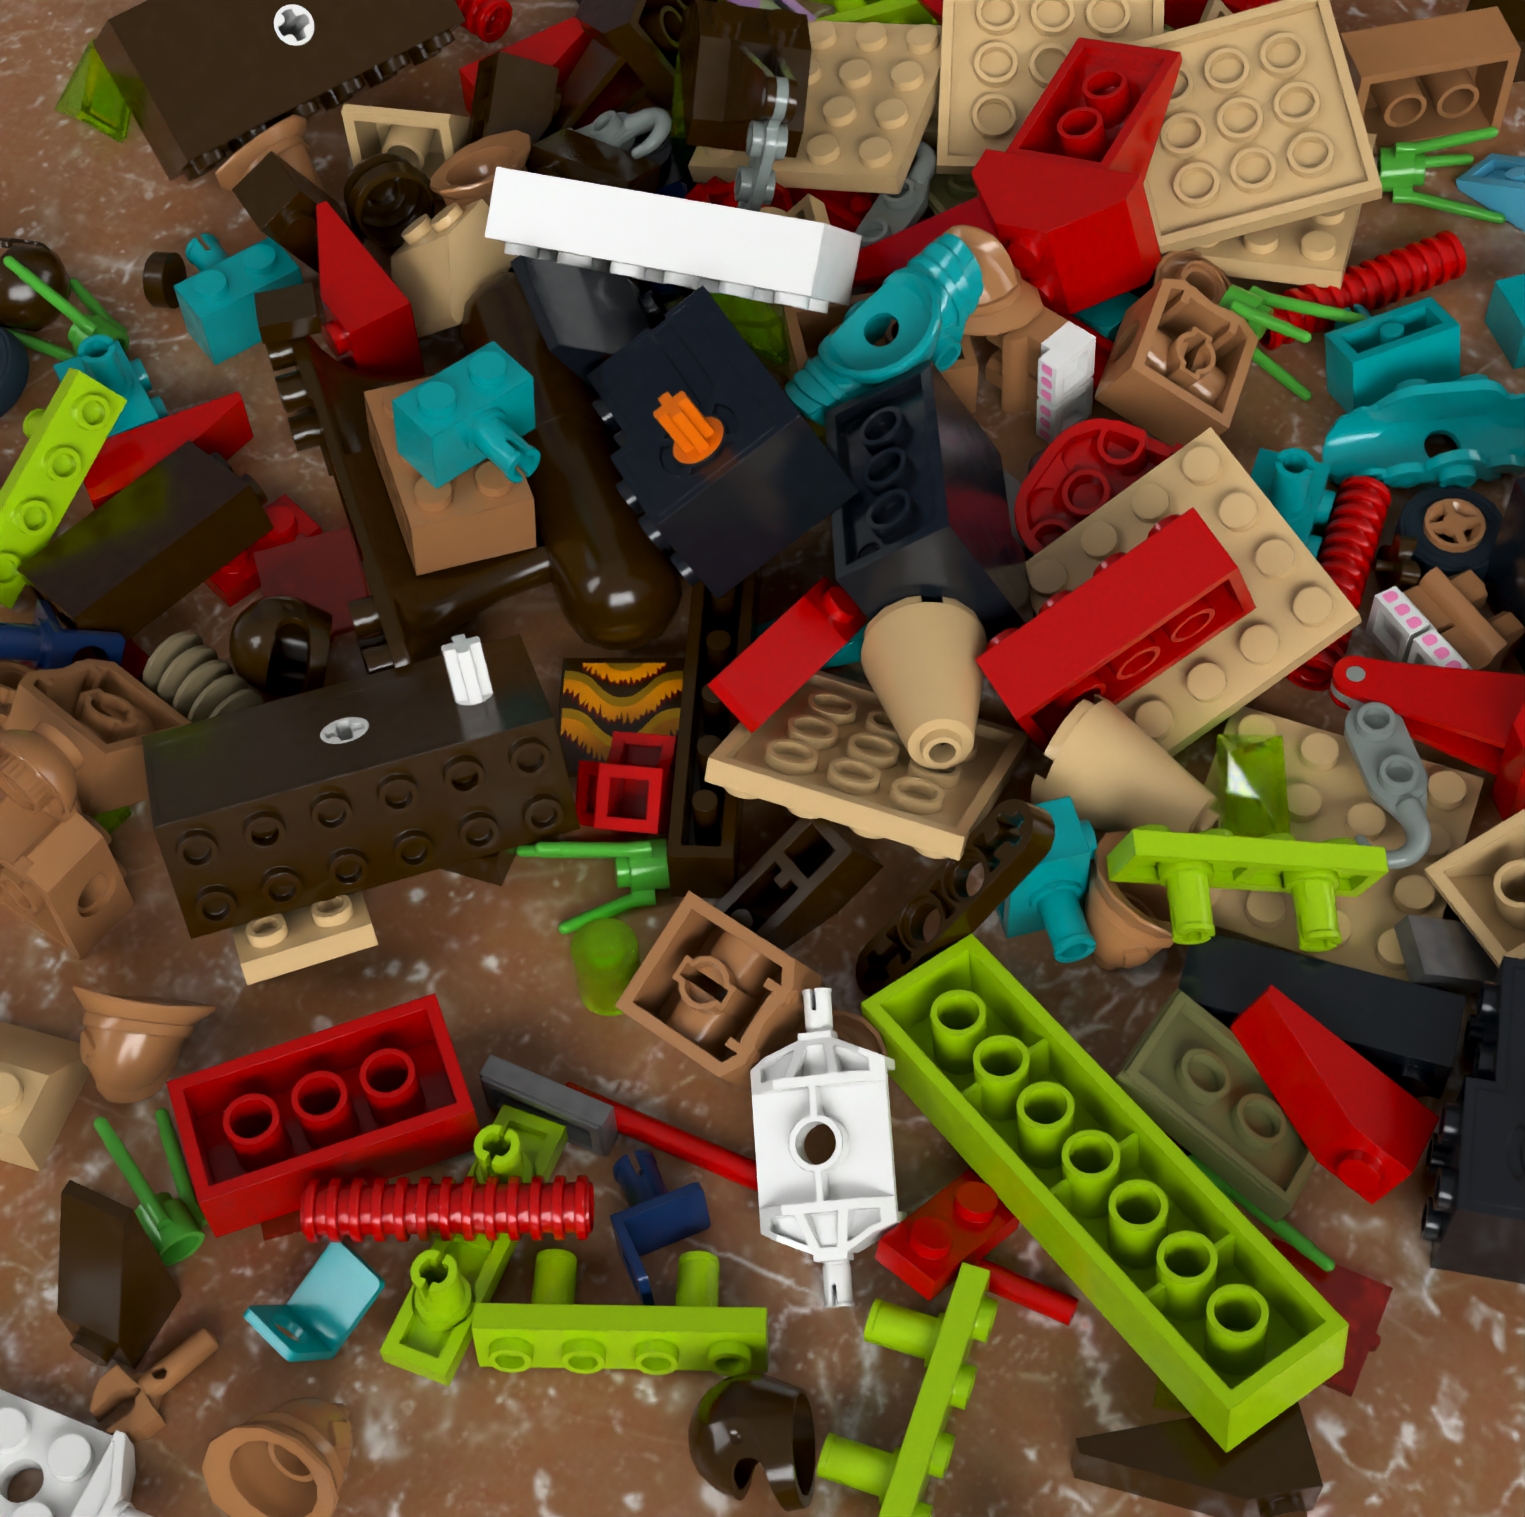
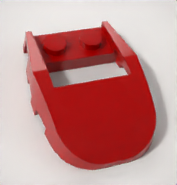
M1096 418L1072 425L1050 443L1018 491L1014 507V518L1020 538L1024 541L1026 547L1036 555L1184 446L1176 442L1174 447L1148 437L1144 429L1119 420Z

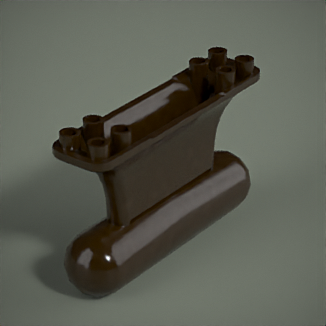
M502 272L480 285L466 301L463 321L461 322V341L467 356L494 341L533 376L536 428L523 435L522 438L539 450L541 455L537 469L531 476L526 477L534 497L537 545L535 548L416 576L370 443L364 391L431 377L441 371L394 376L356 370L336 361L322 350L310 335L265 344L273 371L293 366L296 368L294 372L275 376V381L286 413L305 408L308 409L307 413L287 418L297 452L320 446L328 474L334 477L371 592L369 596L347 602L367 674L371 675L437 657L441 646L462 625L478 613L504 599L549 583L553 585L567 622L585 643L610 651L636 650L662 636L677 616L682 598V586L678 570L669 558L671 553L666 548L660 551L637 521L646 512L643 511L637 515L615 487L623 477L610 456L620 449V446L613 438V435L620 431V428L613 432L606 425L591 404L600 397L598 393L549 351L515 272Z

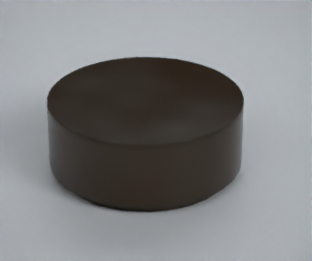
M156 251L148 257L145 263L143 289L146 299L155 308L176 309L179 307L174 285L186 280L187 274L184 261L178 253Z

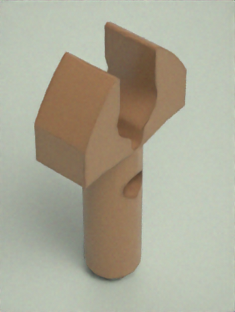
M201 1327L145 1373L125 1374L119 1365L116 1364L98 1380L91 1401L90 1411L97 1422H101L115 1410L119 1403L126 1400H134L133 1410L108 1428L107 1433L113 1435L118 1430L125 1433L131 1442L150 1439L166 1425L159 1414L162 1396L219 1349L218 1338L210 1329Z

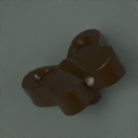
M1396 534L1391 545H1382L1378 549L1376 559L1372 562V571H1377L1382 575L1380 593L1394 586L1401 592H1404L1419 582L1421 576L1420 567L1415 561L1411 560V556L1417 546V537Z

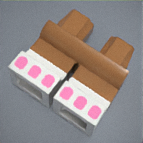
M1043 306L1044 310L1023 328L997 336H986L988 341L1000 348L990 357L986 364V380L1002 390L1001 410L1011 414L1027 410L1036 416V435L1050 444L1064 430L1086 420L1092 415L1094 378L1091 376L1094 375L1096 337Z
M1435 567L1425 574L1419 584L1413 588L1401 592L1394 586L1375 595L1365 633L1391 662L1499 672L1503 660L1520 648L1525 635V627L1511 612L1503 611L1488 620L1482 616L1478 610L1484 607L1488 593L1485 589V584L1471 569L1447 578L1438 567Z

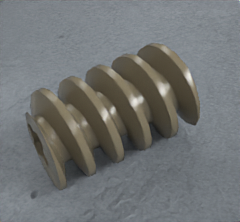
M181 631L167 638L150 656L143 671L142 684L192 723L264 704L262 696L255 690L248 689L247 681L241 676L233 674L232 667L222 659L219 660L217 652L208 645H204L203 639L193 631Z

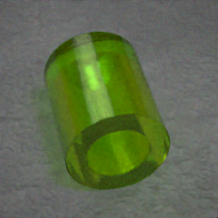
M613 918L595 919L580 927L571 941L570 953L578 994L584 1006L590 1011L599 1015L615 1016L623 1013L615 1007V1004L641 966L638 941L634 931L624 922Z

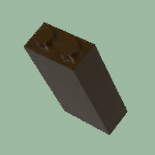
M188 440L16 569L37 600H48L59 624L63 628L118 632L123 635L126 642L274 527L262 507L268 502L267 497L256 481L246 473L241 477L237 476L228 462L218 452L214 451L208 455ZM86 647L100 660L107 657V653L99 647Z

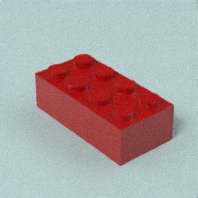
M1194 507L1181 516L1173 514L1159 521L1149 531L1148 539L1128 553L1119 552L1106 558L1096 567L1091 579L1073 591L1064 590L1053 595L1041 606L1038 616L1019 629L1009 628L996 635L987 644L986 652L975 659L1016 721L1043 753L1063 720L1083 699L1094 703V694H1099L1110 700L1114 705H1117L1256 609V605L1238 566Z
M435 993L166 1082L197 1202L216 1238L300 1210L302 1191L310 1178H320L323 1185H329L332 1178H343L346 1185H351L354 1178H365L368 1185H373L377 1177L391 1179L473 1151L475 1137L480 1132L475 1110Z

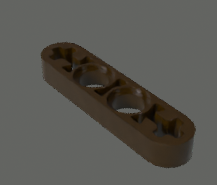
M1015 798L1004 800L996 806L968 836L964 854L960 861L947 858L865 945L856 963L855 978L860 990L868 996L876 994L973 933L1051 850L1055 838V824L1051 815L1044 808ZM982 863L984 867L983 884L977 893L969 896L966 889L968 875L975 865ZM938 909L940 914L939 930L932 940L926 942L923 935L925 919L930 912Z

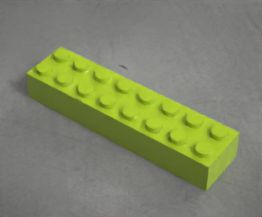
M972 933L861 1002L862 1017L880 1033L888 1057L895 1061V1070H889L888 1075L979 1177L996 1192L1004 1205L1226 1453L1343 1369L1349 1323Z

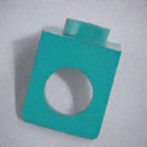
M344 1240L341 1243L331 1242L286 1305L249 1306L243 1317L289 1362L331 1360L384 1289L385 1280ZM274 1324H277L287 1329L300 1342H297L283 1334Z

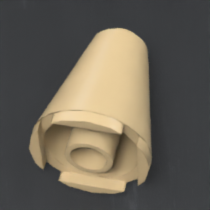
M912 596L884 607L867 624L863 634L864 642L861 649V665L865 676L911 758L917 764L926 768H950L964 761L973 749L984 672L975 659L986 652L987 637L985 628L976 613L958 600L942 596L943 603L922 602L921 596Z
M1094 694V703L1083 699L1063 720L1043 754L1053 760L1047 779L1035 773L1031 786L1030 801L1033 805L1070 796L1079 821L1088 819L1093 828L1106 832L1131 831L1142 825L1161 824L1168 826L1171 832L1197 834L1208 829H1218L1222 821V815L1215 812L1218 798L1110 700L1099 694Z

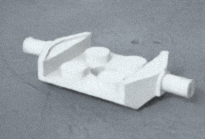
M814 988V991L812 989L802 990L806 1033H798V1041L764 1057L750 1070L760 1231L762 1235L776 1242L812 1254L814 1262L823 1263L824 1308L855 1306L850 1261L854 1260V1253H859L876 1243L907 1218L906 1212L898 1211L887 1071L895 1070V1061L890 1057L838 1039L837 1032L833 1031L832 989ZM820 1124H826L834 1132L836 1139L835 1150L826 1162L815 1165L808 1159L805 1153V1139L812 1128Z
M0 1389V1517H154L135 1509L130 1502L136 1476L135 1448L125 1433L116 1430L113 1435H110ZM32 1468L43 1471L44 1480L42 1487L33 1498L20 1503L8 1500V1486L17 1474Z

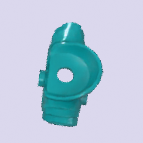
M945 233L944 236H939L926 246L919 255L909 260L906 268L898 269L891 273L884 280L882 287L867 298V300H860L847 311L843 324L833 334L827 335L821 341L818 347V354L814 358L809 357L804 363V367L785 385L784 390L796 409L813 422L825 426L824 412L928 360L933 362L939 372H943L951 367L961 353L962 347L960 342L963 337L966 320L975 311L979 303V297L983 292L981 268L971 249L957 236ZM892 318L895 319L899 324V332L896 338L888 345L874 346L873 344L886 332Z
M1483 374L1466 375L1456 379L1454 382L1429 383L1424 379L1406 380L1395 385L1392 393L1370 406H1361L1348 414L1341 415L1328 431L1322 450V463L1331 465L1328 479L1331 483L1335 482L1337 485L1352 476H1367L1375 478L1393 488H1411L1418 484L1436 485L1437 483H1439L1440 487L1459 486L1467 488L1473 485L1477 479L1489 482L1501 479L1503 473H1513L1514 476L1522 475L1525 472V393L1518 395L1514 393L1509 394L1502 384L1497 381L1488 380V377ZM1444 434L1455 441L1458 449L1430 458L1425 451L1424 442L1431 435Z

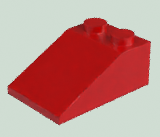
M1079 37L1005 152L1140 174L1144 183L1182 64L1181 52Z
M324 201L317 204L320 296L326 318V323L321 325V330L326 344L335 355L336 361L353 369L373 374L394 376L425 374L411 303L329 203Z

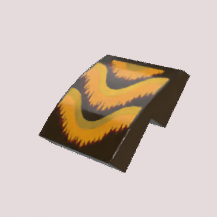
M563 658L558 736L568 777H578L579 760L599 762L607 760L613 731L678 736L685 658Z

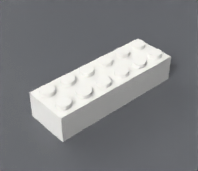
M496 167L485 231V238L506 242L504 254L522 255L655 283L682 286L694 290L703 285L710 293H722L743 299L770 304L776 303L824 314L828 312L829 303L849 306L862 236L826 223Z

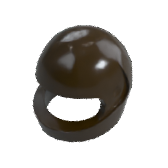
M390 153L373 154L359 162L346 178L343 192L348 218L363 238L386 248H400L405 242L401 234L412 222L424 214H427L431 219L434 217V193L430 190L431 181L418 168L398 155Z
M0 238V248H9L0 258V326L33 332L50 326L61 315V312L5 266L3 259L6 256H12L64 299L69 301L71 294L70 277L62 261L54 251L41 242Z
M283 594L265 596L252 602L236 618L230 632L229 654L235 670L250 686L264 693H284L293 696L323 688L333 614L301 598Z
M741 1373L725 1378L709 1389L697 1403L688 1428L689 1451L698 1473L716 1491L741 1501L747 1495L754 1469L760 1462L764 1467L777 1501L785 1511L791 1512L809 1507L815 1485L816 1454L813 1417L806 1392L798 1386L768 1375Z

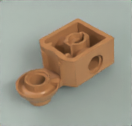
M1193 249L1180 252L1171 251L1165 254L1154 271L1152 288L1125 311L1094 399L1173 447L1176 442L1183 446L1187 445L1210 427L1218 436L1229 429L1258 342V337L1244 317L1237 315L1233 310L1219 306L1224 294L1232 286L1223 270L1201 256L1202 253Z
M87 658L83 661H76L64 668L39 669L35 671V669L21 662L0 660V731L9 729L31 731L40 722H45L63 733L79 750L85 762L75 773L78 785L77 797L83 814L91 817L149 800L141 737L192 722L112 661Z
M40 722L31 731L21 729L0 731V904L70 953L82 959L135 904L124 881L127 871L113 857L108 845L112 842L109 833L95 819L82 812L77 797L78 785L75 773L85 762L75 745L63 733L45 722Z
M688 891L615 1004V1007L719 1078L749 1092L751 1090L750 1070L764 1057L798 1041V1033H806L802 990L812 989L814 991V988H821L822 976L694 893ZM832 1010L833 1031L837 1032L838 1039L888 1057L880 1033L864 1017L846 1010Z

